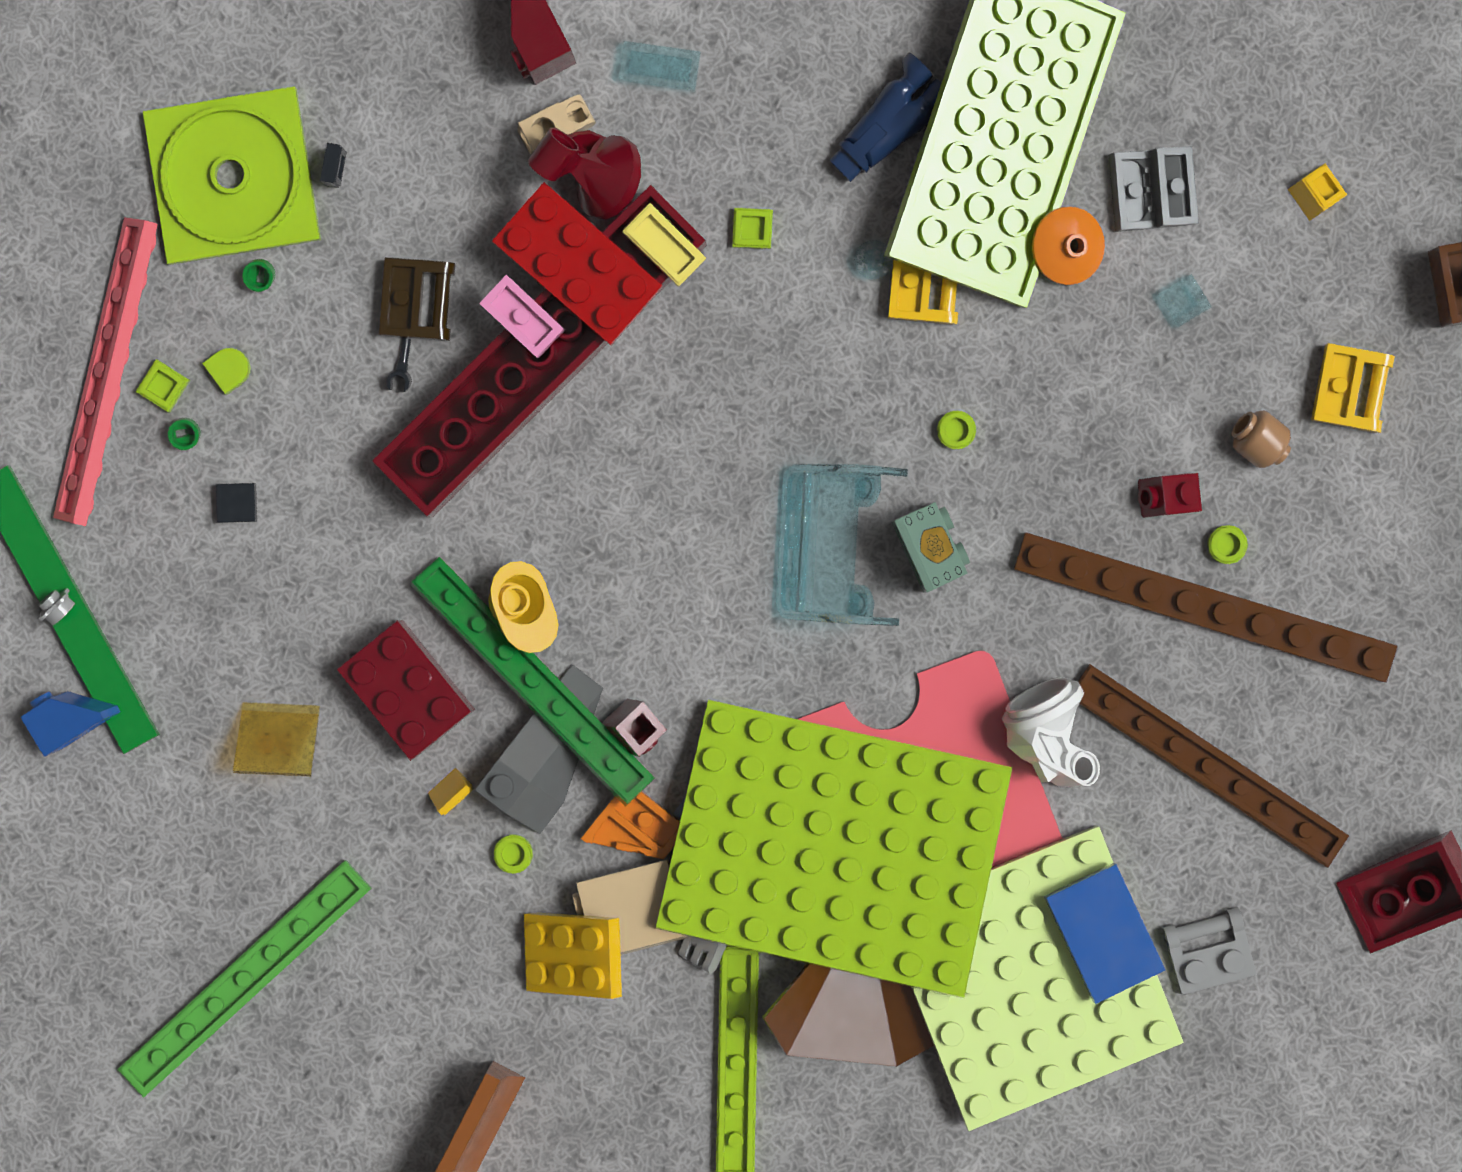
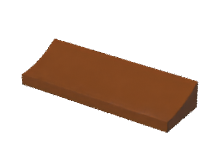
M495 1061L492 1062L435 1172L478 1171L526 1077Z

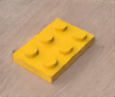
M540 912L524 914L526 991L606 999L622 997L619 918Z

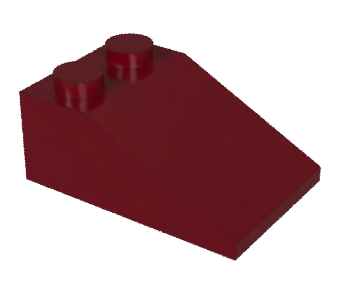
M511 0V37L516 48L511 50L510 53L524 79L531 76L535 85L577 64L573 52L546 0Z
M1452 830L1425 840L1336 883L1370 954L1462 918V851Z

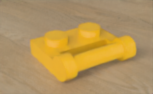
M893 259L888 319L957 325L958 312H955L957 283L942 278L939 310L928 309L931 273Z
M1325 344L1311 421L1381 433L1383 421L1379 420L1388 369L1393 368L1395 356L1336 344ZM1365 363L1373 365L1364 417L1355 416V409Z

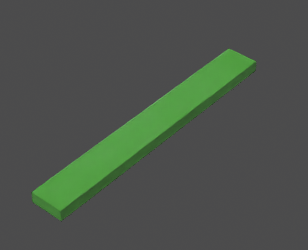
M345 860L118 1068L120 1073L144 1098L372 889L371 886Z

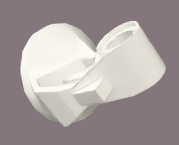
M1056 678L1042 682L1016 696L1005 708L1006 712L1002 720L1007 728V747L1020 758L1033 765L1041 783L1050 781L1058 787L1090 786L1098 779L1100 765L1096 756L1089 751H1084L1072 745L1069 741L1076 709L1084 695L1078 681H1071L1068 678Z

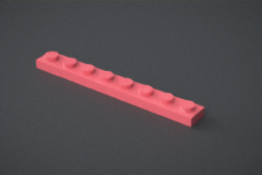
M124 217L53 518L86 526L88 516L93 510V495L97 478L102 472V457L106 441L111 434V419L115 403L120 396V381L124 365L129 358L128 347L133 328L138 320V305L142 290L147 282V267L151 252L156 245L155 234L158 225L156 223Z

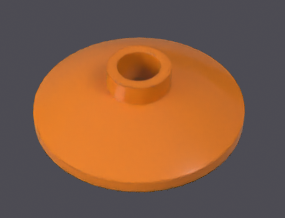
M1077 207L1057 208L1041 219L1033 234L1032 254L1040 272L1055 283L1063 285L1081 283L1096 272L1103 259L1105 241L1102 229L1097 220L1083 209ZM1073 239H1076L1078 242V249L1075 253L1070 248V243Z

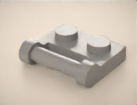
M1238 907L1226 910L1227 914L1181 927L1176 928L1174 924L1163 927L1181 995L1257 975L1245 933L1243 918ZM1229 929L1232 931L1234 938L1232 940L1182 953L1181 942Z

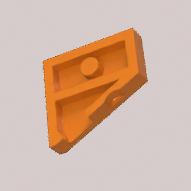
M642 791L626 807L615 796L581 839L586 843L600 844L664 860L675 846L680 821Z

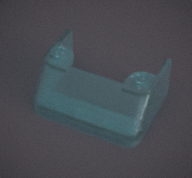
M794 464L786 470L782 485L776 607L781 617L790 620L899 626V618L873 617V595L867 586L854 584L858 508L870 507L877 501L881 491V476L907 477L908 469L857 464Z

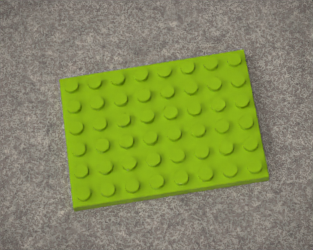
M708 700L656 929L965 998L1013 767Z

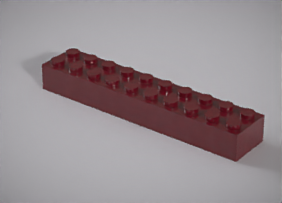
M650 185L602 233L663 286L658 292L659 294L671 280L622 233L637 215L651 203L700 252L707 244L706 240ZM547 289L534 301L565 331L539 358L534 356L505 328L372 460L427 517L433 518L608 344Z

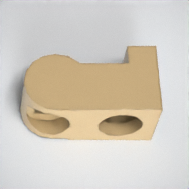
M576 95L519 122L517 131L531 155L550 128H558L569 135L574 132L588 130L595 125L596 121L582 96Z

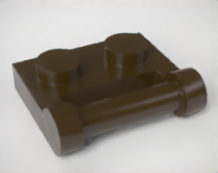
M385 257L379 335L450 341L451 329L447 328L450 279L451 276L455 275V263ZM424 273L435 274L432 327L421 326Z

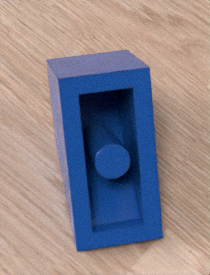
M69 691L54 697L51 692H47L30 702L33 709L20 718L43 756L46 757L72 744L121 711L117 705Z

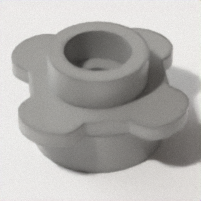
M65 588L60 593L56 590L50 592L38 605L42 609L38 620L41 622L46 618L52 625L60 621L75 605L68 597L70 590Z

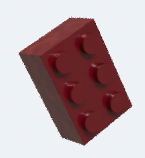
M397 620L337 669L410 761L417 758L475 711V708L403 620Z

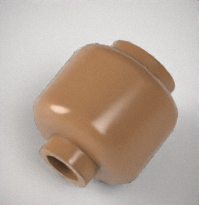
M1265 410L1256 411L1255 413L1247 412L1237 421L1232 430V436L1234 437L1233 448L1258 468H1267L1272 464L1278 465L1290 453L1291 447L1289 442L1291 432L1289 428Z

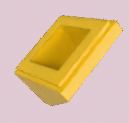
M1326 163L1288 189L1309 221L1347 195Z
M454 768L428 794L437 811L441 815H446L474 790V786L457 768Z

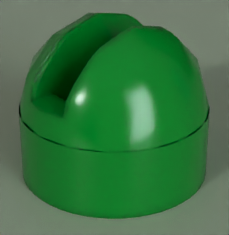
M255 259L246 265L242 278L249 289L262 292L273 284L276 274L273 265L269 261ZM259 266L264 267V283L257 282Z
M190 418L177 419L168 430L170 443L179 450L193 448L201 436L198 424ZM193 428L195 434H185L178 437L176 435V430Z

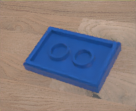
M1112 863L1044 896L1093 1003L1097 1004L1166 970L1117 864Z

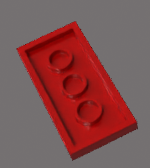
M545 182L540 185L492 240L496 246L610 346L615 343L663 288L657 280Z

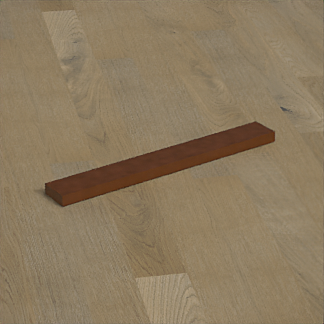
M1089 664L1079 678L1078 683L1084 692L1079 704L1328 868L1348 839V834L1093 665Z

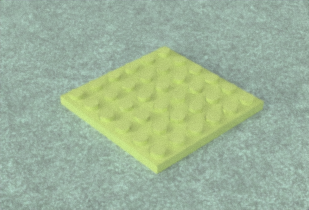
M1097 825L991 868L965 998L911 987L968 1131L1184 1043L1157 975L1097 1004L1093 1003L1044 896L1113 863L1100 827Z

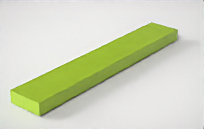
M729 945L726 946L720 960L716 1172H755L759 952Z

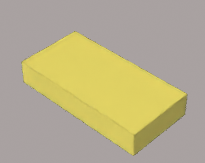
M651 203L622 231L677 287L706 260V257Z

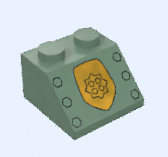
M936 502L891 522L923 593H928L967 574L965 565L969 564L970 560L962 543L954 544L948 530L954 528V525L945 507L938 509Z

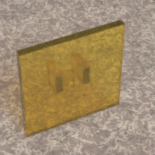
M243 702L233 773L311 777L320 706Z

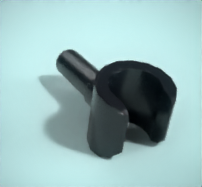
M402 338L396 371L392 372L386 381L390 391L393 389V378L395 375H400L405 379L404 392L411 387L412 378L407 372L411 339Z

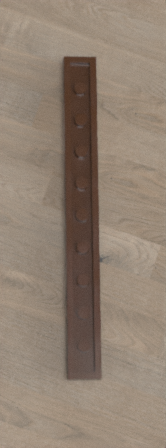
M1027 532L1024 533L1014 570L1385 683H1387L1398 645Z

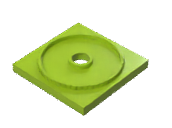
M295 86L143 111L168 265L321 240L298 93ZM228 161H237L244 170V178L235 188H224L217 180V172L220 166Z

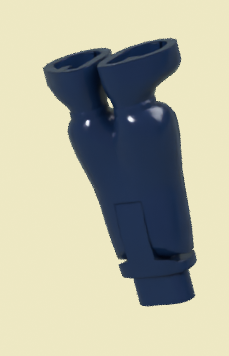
M910 52L902 59L903 76L898 80L890 81L883 88L868 111L850 130L844 141L839 143L841 149L830 159V162L850 182L861 171L867 173L870 170L869 167H874L903 142L928 125L942 82L936 78L918 99L912 101V94L927 84L933 78V74Z

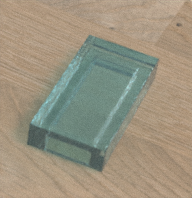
M624 41L619 81L696 92L701 52Z

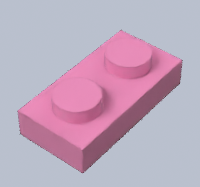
M507 275L479 303L537 358L565 331Z

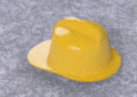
M518 561L509 562L500 567L493 576L490 586L489 608L493 616L498 620L500 628L510 644L518 650L527 653L541 652L551 646L557 637L559 626L557 614L541 573L531 564Z

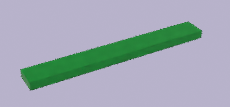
M9 465L0 469V532L39 602L53 590H56L58 593L65 588L70 590L68 597L75 605L60 621L52 626L92 698L117 705L121 711L106 721L123 754H126L160 734L13 469Z
M440 557L411 582V586L625 807L655 779L534 653L518 650L507 641L498 620L493 616L490 608Z

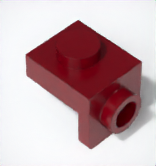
M1198 473L1159 476L1138 480V501L1143 518L1202 511Z

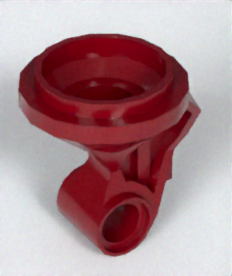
M550 128L527 161L537 174L549 181H557L559 177L571 173L577 180V198L581 209L588 216L595 219L607 220L618 215L632 201L641 179V157L637 146L623 136L611 135L604 137L590 130L567 135L558 128Z

